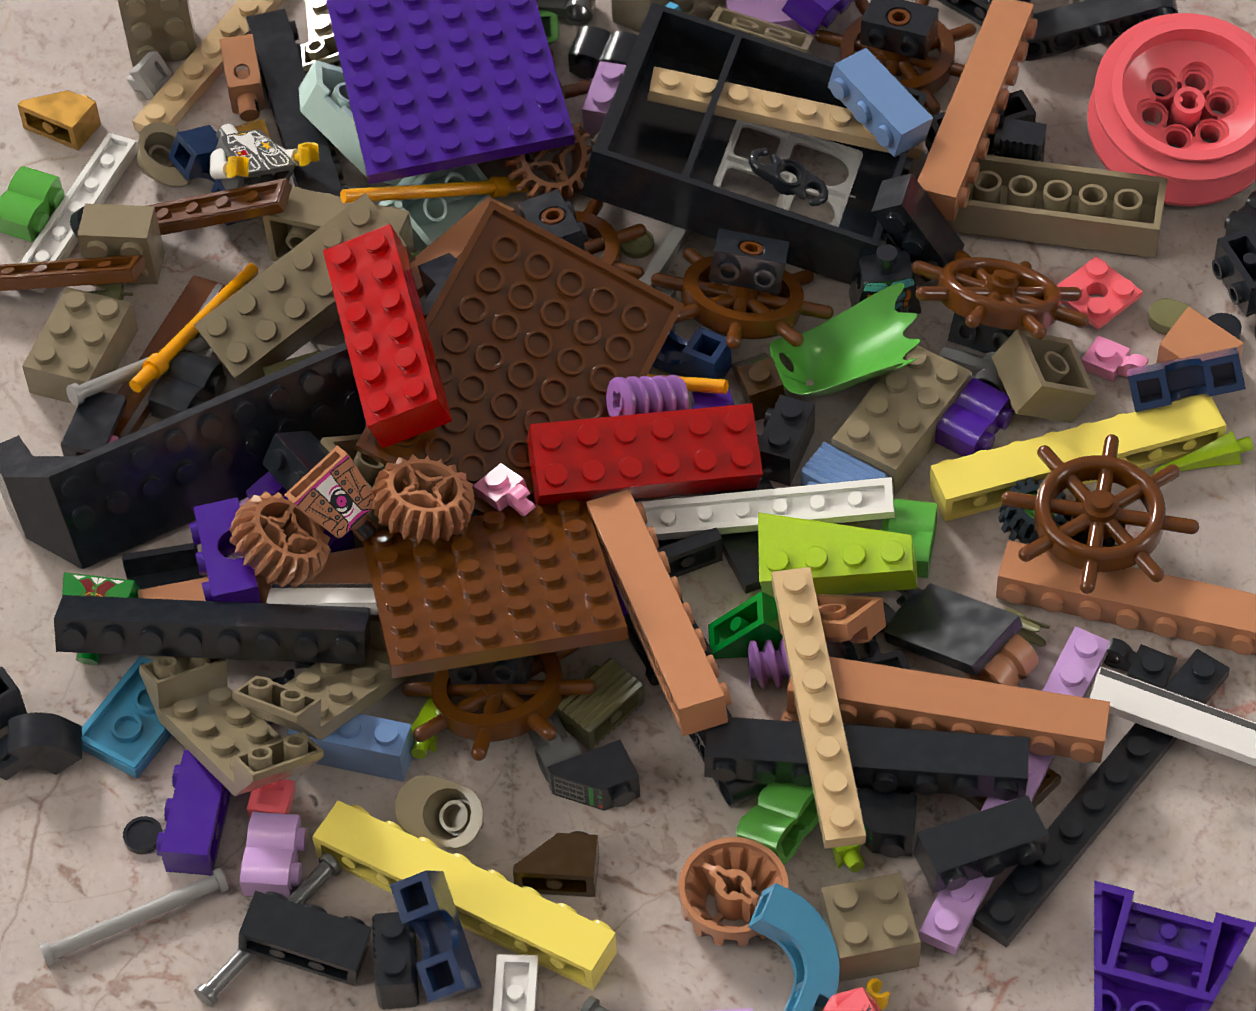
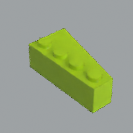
M758 512L759 582L762 591L774 598L771 581L773 571L806 567L811 568L816 594L841 595L918 589L917 560L912 535Z

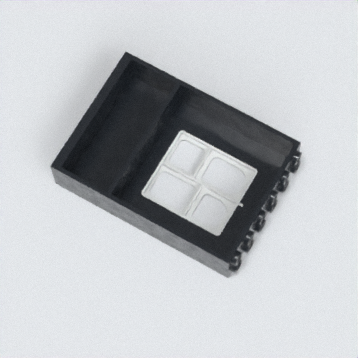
M652 2L593 146L582 195L715 240L720 228L789 242L786 264L810 270L813 273L851 285L858 258L876 254L877 248L885 245L888 238L885 235L887 231L883 230V226L872 213L881 182L909 174L913 158L907 157L909 149L893 157L891 153L714 115L726 82L843 108L847 107L839 99L835 98L828 88L834 64L836 63ZM654 66L718 80L706 113L647 101ZM902 85L923 107L928 93ZM923 107L929 113L930 109ZM748 127L777 137L780 140L776 155L781 160L789 159L795 145H802L832 155L846 165L848 169L846 181L840 185H826L829 191L827 202L834 211V219L830 224L789 211L794 195H783L780 193L777 204L774 206L720 188L724 174L729 168L757 176L749 165V159L737 156L733 151L742 128ZM787 171L780 173L784 181L789 183L797 182L794 174ZM806 189V193L815 196L820 195L817 190Z

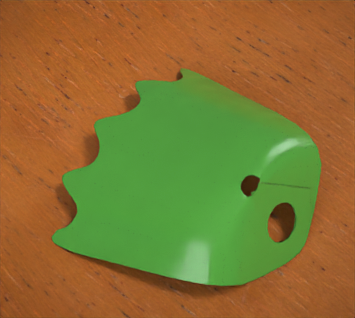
M897 283L884 288L828 321L802 333L804 342L799 347L792 346L783 338L773 340L769 345V349L783 386L791 393L808 397H820L839 392L917 360V358L903 359L921 341L920 339H908L904 336V331L913 323L918 315L916 313H901L895 310V303L904 289V283ZM779 353H783L789 358L793 365V372L783 365ZM806 379L813 380V381H814V385H812V386L806 385V384H807V382H806L807 380H806Z

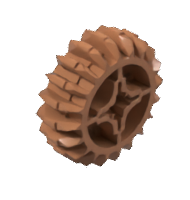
M577 122L572 126L575 144L533 152V157L528 162H526L525 154L512 156L503 162L504 167L513 168V172L507 176L508 179L513 180L517 177L520 181L516 185L517 191L527 187V199H531L537 193L540 196L558 189L561 196L563 195L566 199H570L574 196V190L579 192L583 189L584 183L582 180L586 178V168H588L590 160L587 155L591 154L593 146H585L584 143L590 138V134L585 133L581 136L578 133L582 123ZM556 151H560V153L555 155L554 159H551L550 161L544 160L540 163L537 162L542 157H544V154H547L548 152L554 153ZM571 151L572 168L569 176H567L564 158L566 153ZM533 171L544 172L549 180L553 179L555 183L538 178Z
M412 454L407 461L398 457L396 463H387L385 469L379 471L375 479V485L372 489L375 496L372 506L374 509L373 514L378 516L380 525L389 527L390 534L399 532L402 534L403 540L408 537L416 538L418 544L422 539H428L433 544H435L438 538L449 541L452 534L460 535L461 530L467 527L468 522L471 520L475 504L473 484L466 480V473H457L456 465H444L443 458L433 461L429 459L428 455L425 459H418Z
M266 491L261 496L254 495L244 505H241L235 513L236 516L229 529L232 533L230 542L236 546L234 554L244 558L243 566H251L255 570V576L258 574L265 576L267 583L276 580L282 588L287 584L296 588L300 584H307L309 581H312L325 567L331 551L328 546L330 537L323 533L325 528L298 509L289 499H284L279 492L274 496Z

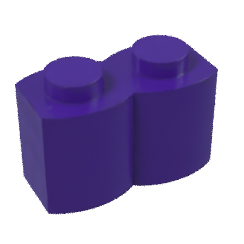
M973 378L963 389L956 402L945 412L936 427L935 443L962 457L972 455L980 450H990L995 441V434L1000 429L1005 430L1014 416L1009 396Z

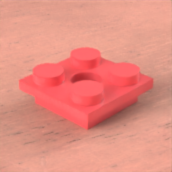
M1097 256L1057 285V287H1078L1081 290L1082 296L1078 301L1061 302L1071 310L1087 315L1089 324L1097 330L1143 295L1142 290ZM1091 294H1099V295H1102L1103 298H1102V297H1094V298H1092V297H1090L1089 295H1091Z

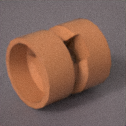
M1016 633L976 677L965 673L966 678L1018 687L1019 682L1027 678L1037 667L1038 657L1027 640Z

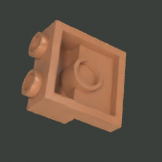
M816 594L825 641L845 642L850 640L852 643H865L871 641L874 635L886 627L882 597ZM779 621L780 634H782L781 626H780V621Z

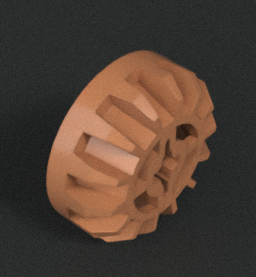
M727 837L708 842L689 856L680 872L679 900L682 916L685 921H690L693 924L694 932L698 936L703 937L707 934L713 936L714 944L723 946L725 940H737L739 947L747 946L749 938L754 936L763 940L767 937L748 928L759 901V896L753 890L756 889L761 896L762 891L775 883L789 889L786 869L782 861L771 849L757 841L741 837ZM709 894L716 899L718 914L714 918L709 915L706 908V899ZM724 918L732 921L742 919L747 924L736 927L720 924V922Z

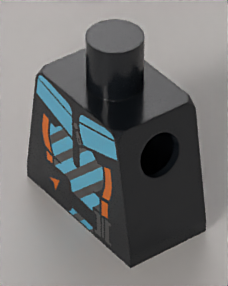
M885 244L877 248L876 254L858 258L849 289L851 307L884 288L897 283H904V289L896 300L895 310L901 313L921 314L920 302L915 295L917 288L911 269L909 253L906 251L898 252L894 246Z

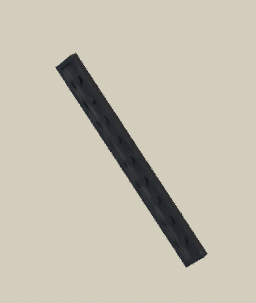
M1196 649L1164 690L1206 705L1228 678L1230 668L1201 650ZM1135 723L1047 829L1049 838L1045 854L1032 864H1018L976 914L973 926L1007 948L1178 738Z

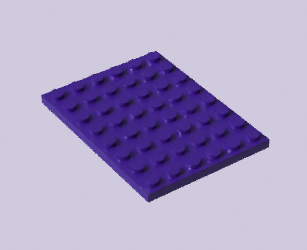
M325 0L369 185L575 144L573 128L536 0Z

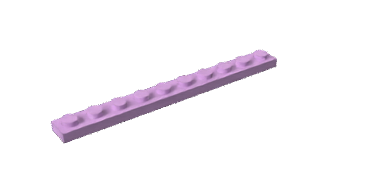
M1075 626L1042 691L1085 698L1107 654L1106 651L1111 641ZM1029 751L1028 782L1025 796L1028 795L1031 802L1055 755L1041 756ZM987 797L981 811L1009 801ZM982 876L968 881L967 884L957 890L948 891L945 889L939 891L919 930L920 940L952 955H956L994 877L985 878Z

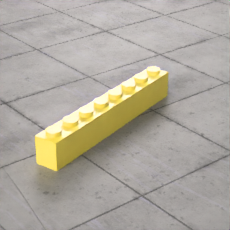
M1207 394L1188 396L1181 400L1173 401L1172 405L1128 414L1121 413L1112 418L1094 423H1083L1075 428L1059 432H1049L1037 438L1015 441L1009 445L991 450H980L972 455L953 460H943L938 464L931 465L929 488L935 502L938 503L943 520L946 522L1001 507L1003 504L1001 501L1003 493L1009 491L1012 486L1015 487L1016 483L1021 480L1025 484L1027 479L1033 478L1036 485L1039 479L1044 480L1051 470L1037 455V450L1040 446H1049L1065 463L1083 456L1102 455L1106 436L1114 434L1119 438L1117 458L1145 469L1174 461L1225 435L1226 423L1212 396L1209 397ZM1097 480L1084 481L1082 483L1085 485Z
M338 800L312 836L318 858L324 853H328L340 863L342 870L392 893L390 887L392 883L425 870L444 871L462 928L518 955H538L539 965L591 990L595 989L617 954L616 932L606 923L600 920L591 921L578 915L567 904H555L543 898L540 893L531 887L517 886L507 881L501 873L495 870L486 871L475 866L467 857L458 853L452 855L438 848L428 838L414 837L404 832L399 825L392 821L383 822L370 816L364 808L358 805L349 806Z

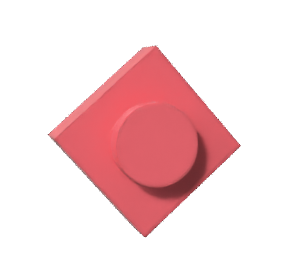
M283 779L252 790L246 808L248 817H251L252 812L289 814L296 792L295 781Z

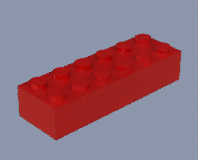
M385 225L323 250L366 425L382 448H386L452 422L406 247L392 225Z
M752 403L530 424L527 436L535 505L538 506L556 504L566 499L585 500L587 502L628 489L634 500L757 488L763 475Z

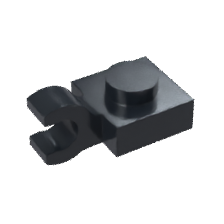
M1112 638L1106 651L1108 654L1104 663L1109 667L1126 671V676L1164 689L1175 668L1177 658L1143 644L1135 652L1125 641Z

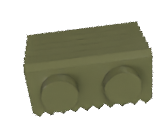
M609 658L601 666H592L584 675L583 679H591L596 683V691L593 694L564 695L559 707L555 711L565 730L590 750H593L595 745L604 740L606 735L615 730L622 721L626 720L627 716H631L632 712L636 711L638 706H642L644 702L642 682L637 680L635 676H632L629 671L620 667L612 658Z

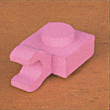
M1097 336L1081 361L1087 372L1114 382L1118 375L1128 379V369L1146 366L1149 359L1140 354H1132L1130 356L1129 347Z
M502 463L473 485L477 496L498 511L509 505L520 515L525 516L535 508V504L526 498L530 492L524 478Z

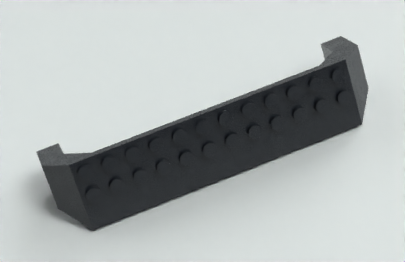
M451 253L418 266L427 297L421 305L425 319L458 261ZM346 342L80 456H33L19 435L0 443V492L7 510L26 539L73 565L85 569L195 521L196 517L193 508L195 506L237 497L239 501L247 498L246 490L269 471L262 462L275 433L310 431L321 442L322 438L358 435L362 434L367 425Z

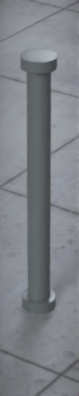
M324 853L318 860L320 864L287 898L288 901L303 905L331 875L336 876L342 870L340 863L330 854ZM237 950L205 985L199 984L194 989L195 995L205 1005L212 1007L218 1001L217 995L255 955Z

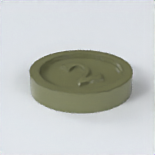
M647 230L643 237L621 244V252L625 256L634 259L646 257L654 249V237Z

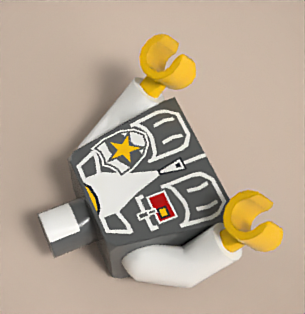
M225 124L216 132L218 143L210 157V175L214 179H220L225 190L285 178L289 181L295 166H307L310 162L319 161V145L314 142L299 144L298 149L286 150L275 144L261 130L238 132L232 124Z

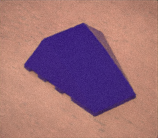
M1094 880V1011H1209L1253 933L1256 923L1217 912L1214 922H1209L1133 902L1135 891Z

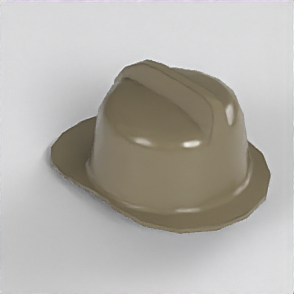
M152 122L144 126L139 133V149L137 153L139 168L156 183L170 187H184L190 184L193 179L186 180L168 158L176 134L181 131L163 122Z
M421 775L405 783L396 796L395 813L397 821L406 832L414 837H425L435 844L447 848H459L468 845L477 837L480 829L483 828L484 810L482 801L476 792L464 785L437 776Z

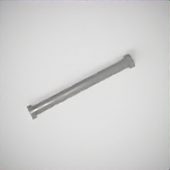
M203 336L192 339L182 350L186 349L198 353L210 348ZM149 357L83 384L73 383L68 385L66 391L70 402L74 406L84 403V399L133 379L143 369L142 364Z
M221 868L213 870V875L59 941L49 945L47 942L39 944L47 966L56 964L55 959L212 892L220 890L223 893L229 890Z

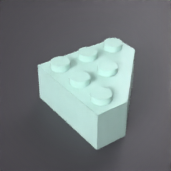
M315 60L299 87L300 112L367 177L341 67ZM403 178L385 181L384 183L397 186Z

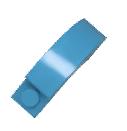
M778 883L762 891L748 928L776 942L789 957L793 968L794 980L793 988L784 1011H818L817 1007L820 1008L826 1005L830 997L836 994L839 982L838 952L830 929L817 910L795 892Z

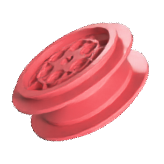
M1175 13L1153 17L1134 25L1120 35L1108 48L1100 62L1087 113L1090 140L1104 167L1110 171L1167 178L1164 204L1209 205L1229 199L1248 188L1256 181V39L1246 31L1227 21L1194 13ZM1154 93H1160V94H1163L1164 96H1163V97L1157 96V95L1154 94ZM1213 111H1219L1222 114H1216ZM1145 121L1153 122L1156 125L1147 124ZM1203 139H1209L1213 143L1205 142ZM1169 144H1175L1180 148L1172 147Z

